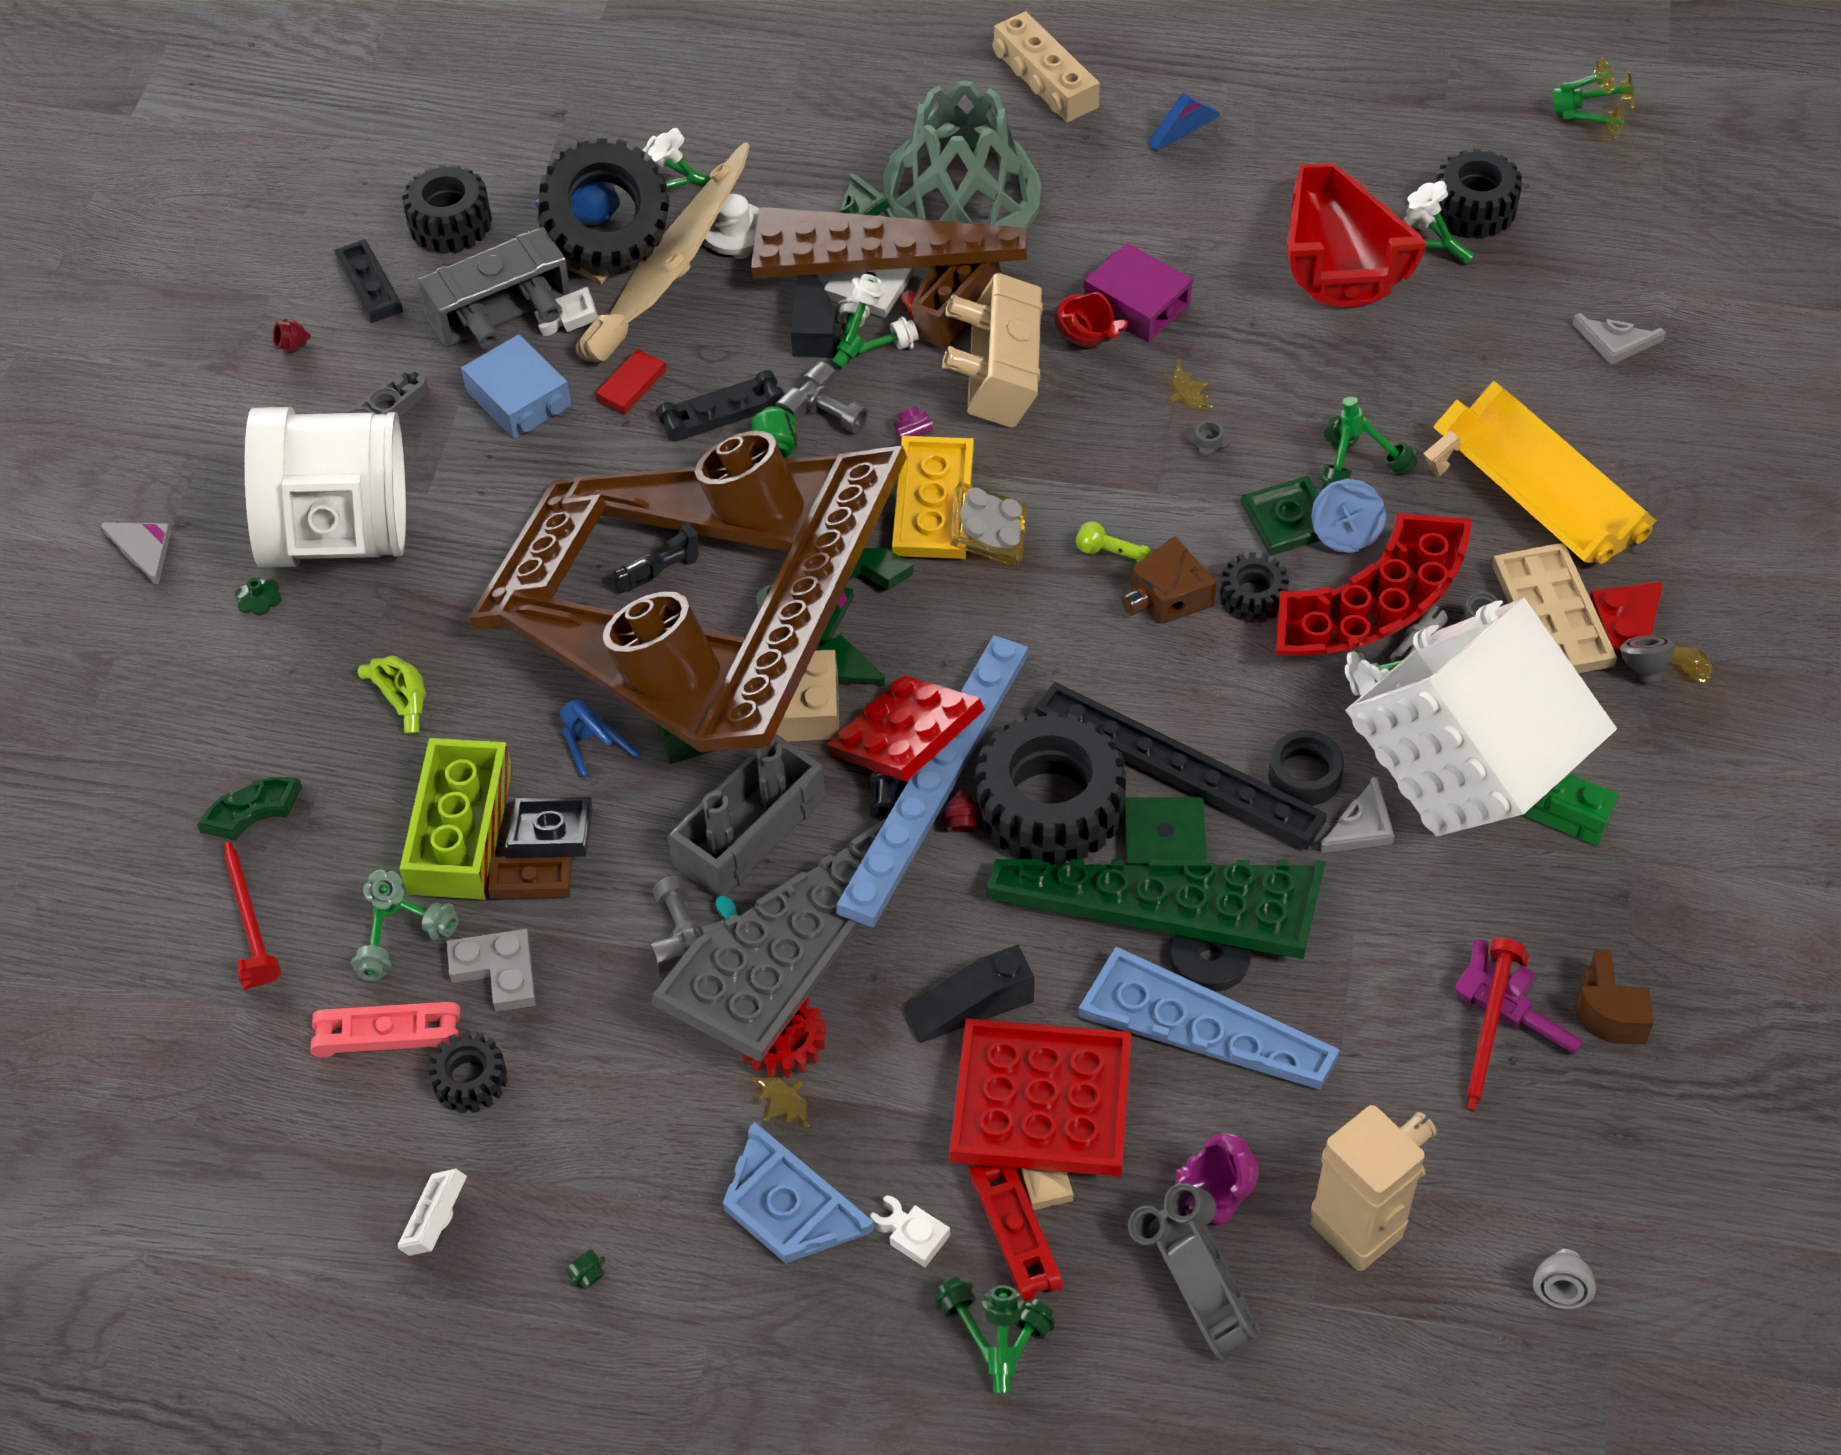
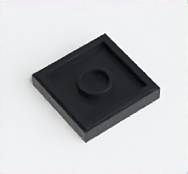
M592 797L515 798L513 800L505 845L506 857H586L593 810Z

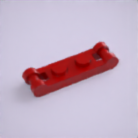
M979 1164L968 1166L967 1171L971 1184L982 1204L1013 1279L1015 1290L1021 1294L1022 1299L1026 1302L1034 1299L1035 1293L1047 1289L1052 1293L1063 1289V1281L1016 1168L991 1165L982 1166ZM999 1178L1004 1181V1183L993 1187L989 1183ZM1039 1263L1042 1272L1029 1277L1025 1268Z

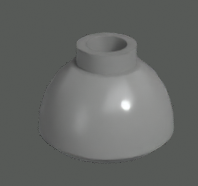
M1561 1249L1540 1264L1534 1275L1533 1289L1542 1301L1553 1307L1576 1309L1592 1301L1596 1294V1281L1591 1268L1580 1258L1578 1253L1570 1249Z

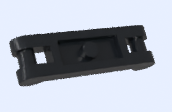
M763 370L754 379L677 404L672 402L662 403L657 407L656 415L660 423L665 424L664 431L668 439L676 442L756 416L767 407H776V403L785 393L782 388L777 387L778 381L771 370Z

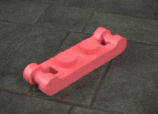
M453 1002L318 1010L313 1013L312 1028L316 1031V1034L311 1039L310 1053L315 1057L327 1058L335 1053L437 1047L441 1041L448 1046L450 1044L448 1036L455 1034L457 1040H459L460 1032L456 1029V1023L460 1021L461 1007ZM428 1022H438L439 1027L428 1028ZM336 1028H342L341 1034H332V1031Z

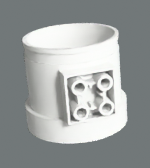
M292 407L251 408L247 419L245 436V496L251 548L259 568L298 567L301 559L380 557L381 555L403 556L406 536V486L402 433L397 412H388L387 414H295Z

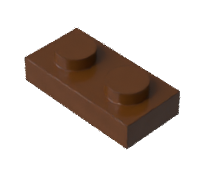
M491 857L488 885L490 899L570 897L571 857Z

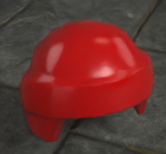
M1100 292L1068 296L1056 308L1054 315L1055 326L1063 338L1079 347L1093 348L1102 342L1118 338L1119 332L1124 331L1128 326L1127 320L1114 321L1112 307L1106 297Z

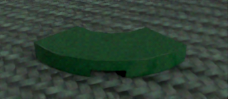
M292 777L263 778L252 781L253 785L242 788L232 794L230 792L224 794L201 817L197 824L200 833L236 841L246 828L259 820L270 817H288L302 788L300 779Z

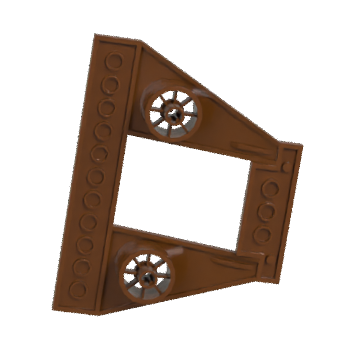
M748 431L733 435L717 443L705 452L697 462L696 467L554 480L468 619L474 629L509 627L699 752L770 746L907 459L903 445L836 455L784 459L772 434L765 431ZM601 515L679 530L681 525L689 522L700 535L789 552L746 638L702 629L686 597L677 592H658L646 595L629 603L619 612L553 598Z

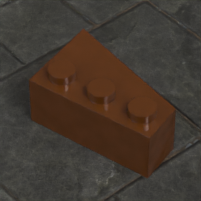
M999 262L930 267L928 276L923 278L911 306L918 339L946 348L968 324V322L946 316L945 312L949 299L954 294L976 303L993 275L1001 273Z

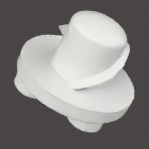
M729 194L707 233L703 244L718 253L732 255L737 259L749 257L754 249L759 208L748 204L747 199L742 195Z

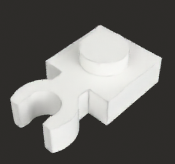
M588 287L555 299L562 307V314L553 322L543 321L538 310L534 312L543 336L554 334L561 326H564L567 332L594 322L598 317Z
M886 1195L883 1198V1206L891 1211L892 1215L883 1218L872 1212L870 1219L874 1221V1229L883 1233L893 1232L890 1236V1245L918 1264L926 1267L949 1238L950 1227L916 1205L906 1214L902 1211L901 1204L896 1198Z

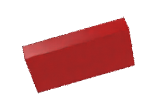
M636 349L595 392L596 401L625 415L666 372L665 362Z

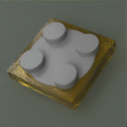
M960 481L954 493L950 545L1018 567L1023 560L1026 503Z

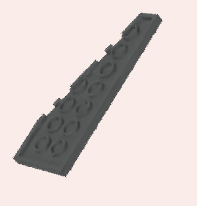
M886 819L852 839L849 846L834 856L829 854L821 859L819 866L808 873L802 871L758 899L755 906L740 916L735 914L725 920L723 927L711 935L705 933L697 938L654 992L651 1005L761 1062L861 923L837 915V903Z

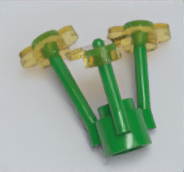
M1602 57L1596 60L1597 68H1594V75L1574 82L1561 83L1559 88H1554L1553 105L1555 114H1563V120L1579 119L1606 123V129L1611 131L1610 140L1615 141L1616 137L1620 135L1624 122V103L1616 104L1614 110H1611L1608 116L1577 112V109L1583 108V99L1621 94V99H1627L1630 108L1634 107V86L1632 84L1631 71H1625L1626 79L1620 80V86L1615 87L1612 68L1607 63L1606 58ZM1594 82L1599 87L1603 86L1604 88L1582 92L1581 88L1576 89Z

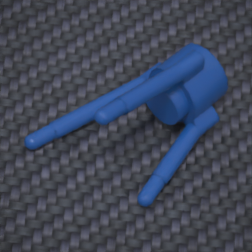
M576 699L570 701L562 708L560 719L565 727L561 730V734L568 743L581 777H586L587 771L575 739L576 737L587 739L595 734L605 745H610L613 740L631 756L639 758V751L603 721L597 712H593L584 700Z

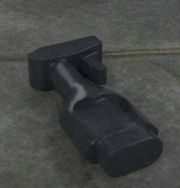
M687 522L680 526L676 537L667 541V544L671 547L670 550L659 555L648 554L641 556L614 571V582L617 590L623 593L640 587L656 578L666 567L683 559L687 564L696 563L699 556L698 533Z

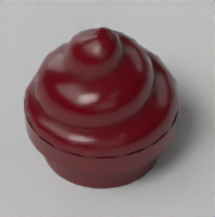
M285 318L283 322L277 321L274 325V346L276 349H282L284 353L298 351L300 346L305 345L307 340L311 338L310 333L294 319Z
M958 791L954 798L948 802L947 808L942 812V820L947 823V830L951 832H970L978 829V821L981 818L979 806L974 804L972 798L965 795L964 791Z

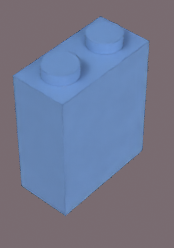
M519 334L461 367L466 392L513 439L533 430L537 425L554 415L560 414L571 406L568 382Z

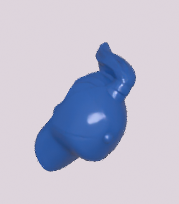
M592 182L579 188L573 194L571 210L579 222L595 226L610 220V217L620 206V198L614 188L615 184ZM536 200L535 203H534L535 206H537V207H538V200Z

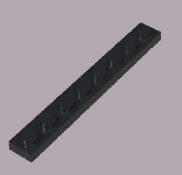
M1055 681L1035 707L1037 717L1047 716V712H1058V717L1068 718L1070 714L1080 717L1083 724L1087 725L1088 722H1091L1101 729V736L1107 734L1116 743L1115 750L1117 749L1121 752L1124 761L1197 797H1203V800L1305 850H1308L1326 822L1327 813Z

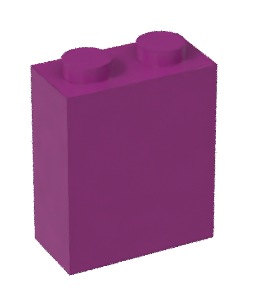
M1127 242L1117 252H1112L1106 259V262L1096 271H1091L1086 276L1083 288L1084 295L1093 292L1103 294L1112 307L1114 321L1127 320L1128 326L1126 330L1149 343L1191 304L1193 279Z

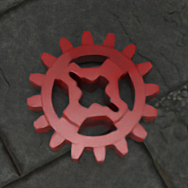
M807 998L781 1033L783 1035L777 1038L761 1062L741 1053L742 1060L744 1062L752 1060L753 1071L756 1073L763 1067L767 1068L768 1078H773L777 1070H783L786 1079L790 1078L791 1069L797 1068L801 1073H805V1062L808 1060L817 1063L819 1061L818 1050H825L826 1047L824 1036L826 1035L825 1021H821L820 1009L818 1007L810 1009L809 998Z

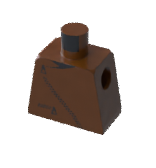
M1174 536L1134 565L1131 573V592L1123 595L1121 602L1125 611L1130 616L1147 609L1158 623L1164 624L1214 606L1217 582L1179 539Z

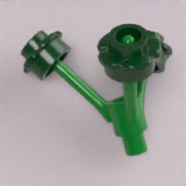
M1347 397L1343 400L1344 409L1341 411V415L1330 419L1329 425L1324 429L1326 441H1330L1331 446L1338 449L1335 464H1324L1322 473L1317 475V478L1323 481L1322 487L1326 488L1333 482L1350 479L1352 470L1342 467L1347 446H1354L1359 439V435L1363 432H1367L1387 451L1384 463L1390 468L1389 473L1391 475H1398L1399 472L1402 475L1410 473L1418 462L1416 458L1418 454L1417 449L1408 446L1405 442H1399L1393 446L1371 425L1366 417H1363V411L1358 407L1357 398Z
M958 1277L944 1282L936 1290L938 1296L935 1299V1307L942 1309L946 1317H953L958 1314L961 1316L979 1346L985 1362L988 1363V1374H993V1393H1011V1374H1015V1363H1018L1022 1350L1030 1336L1044 1339L1048 1330H1054L1055 1321L1051 1317L1053 1310L1037 1299H1030L1029 1303L1025 1302L1021 1294L1013 1287L1000 1285L992 1288L984 1295V1299L981 1301V1308L985 1311L986 1320L998 1326L997 1347H990L968 1310L976 1301V1297L971 1290L973 1288L972 1282L960 1281ZM1015 1324L1022 1331L1013 1347H1007L1008 1326Z

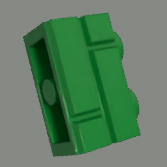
M1567 774L1523 816L1571 836L1580 837L1583 841L1598 846L1610 823L1619 794L1574 775Z

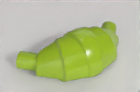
M397 656L375 658L370 661V664L360 665L358 667V676L363 680L371 679L372 683L381 689L382 694L390 704L396 708L398 715H404V733H420L419 716L422 715L423 702L426 697V690L420 672L412 664L405 662Z

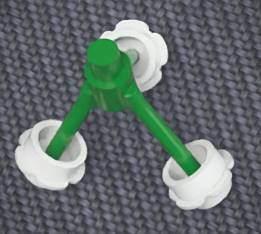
M863 274L861 279H853V297L841 300L836 305L837 319L839 323L845 326V332L842 340L836 347L838 352L831 362L841 369L844 368L849 359L853 360L857 354L861 355L870 349L893 341L899 350L906 347L911 350L914 348L913 342L919 338L914 322L912 320L907 321L904 317H900L898 321L890 323L891 334L865 342L856 334L858 328L863 326L865 318L869 317L870 310L866 305L878 304L880 297L885 294V289L881 286V280L873 275Z

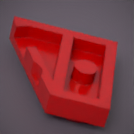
M1661 582L1591 590L1589 597L1617 657H1622L1620 646L1625 641L1640 636H1651L1662 591Z

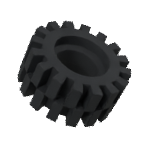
M1249 552L1248 559L1245 558L1244 554L1237 555V562L1233 559L1228 562L1227 567H1224L1222 572L1220 601L1222 605L1226 604L1225 610L1229 614L1235 610L1234 618L1240 620L1243 615L1247 616L1246 622L1253 623V617H1258L1259 623L1266 622L1267 615L1271 619L1277 617L1280 591H1288L1289 575H1286L1287 569L1284 565L1279 567L1280 561L1274 558L1269 562L1268 554L1262 553L1261 558H1256V552ZM1256 582L1266 586L1268 590L1261 593H1252L1244 590L1241 585Z
M470 1031L462 1032L463 1039L457 1040L455 1034L448 1036L450 1041L448 1046L441 1041L437 1045L439 1054L432 1051L430 1055L432 1064H428L429 1078L439 1102H444L446 1108L451 1111L457 1105L458 1112L465 1114L467 1106L472 1107L473 1113L481 1111L480 1103L484 1102L487 1108L494 1104L492 1095L499 1099L503 1094L501 1086L506 1087L507 1070L499 1046L496 1047L495 1041L490 1037L485 1041L484 1034L479 1032L476 1033L475 1039H472ZM476 1062L484 1067L482 1075L471 1082L460 1083L452 1078L453 1071L462 1064Z

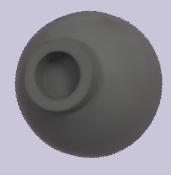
M1640 636L1625 641L1620 646V651L1628 668L1638 674L1639 681L1655 682L1661 679V672L1672 661L1675 643L1664 636Z

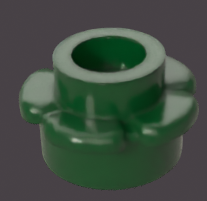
M593 1249L579 1256L565 1270V1273L572 1280L570 1285L577 1287L581 1284L584 1289L594 1285L605 1274V1271L601 1268L606 1261L605 1257L599 1258Z

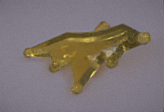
M1178 360V366L1172 379V385L1177 393L1169 397L1170 402L1173 403L1182 398L1188 407L1212 409V404L1204 402L1205 399L1209 398L1208 395L1200 394L1203 388L1208 386V382L1205 381L1203 383L1189 380L1193 373L1182 372V360Z
M751 1078L752 1083H756L764 1089L762 1095L759 1096V1100L771 1099L767 1116L763 1119L764 1122H769L770 1119L787 1113V1118L785 1119L787 1124L798 1118L805 1128L809 1127L807 1122V1101L796 1094L803 1087L802 1082L797 1081L789 1088L780 1078Z

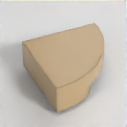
M1452 430L1423 453L1429 470L1436 477L1441 476L1450 466L1447 460L1453 449L1459 450L1460 438Z

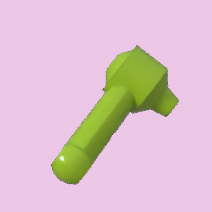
M1090 521L1084 523L1076 536L1077 547L1086 554H1094L1103 549L1140 562L1152 553L1150 548L1145 545L1139 546L1106 535L1105 529L1097 522Z

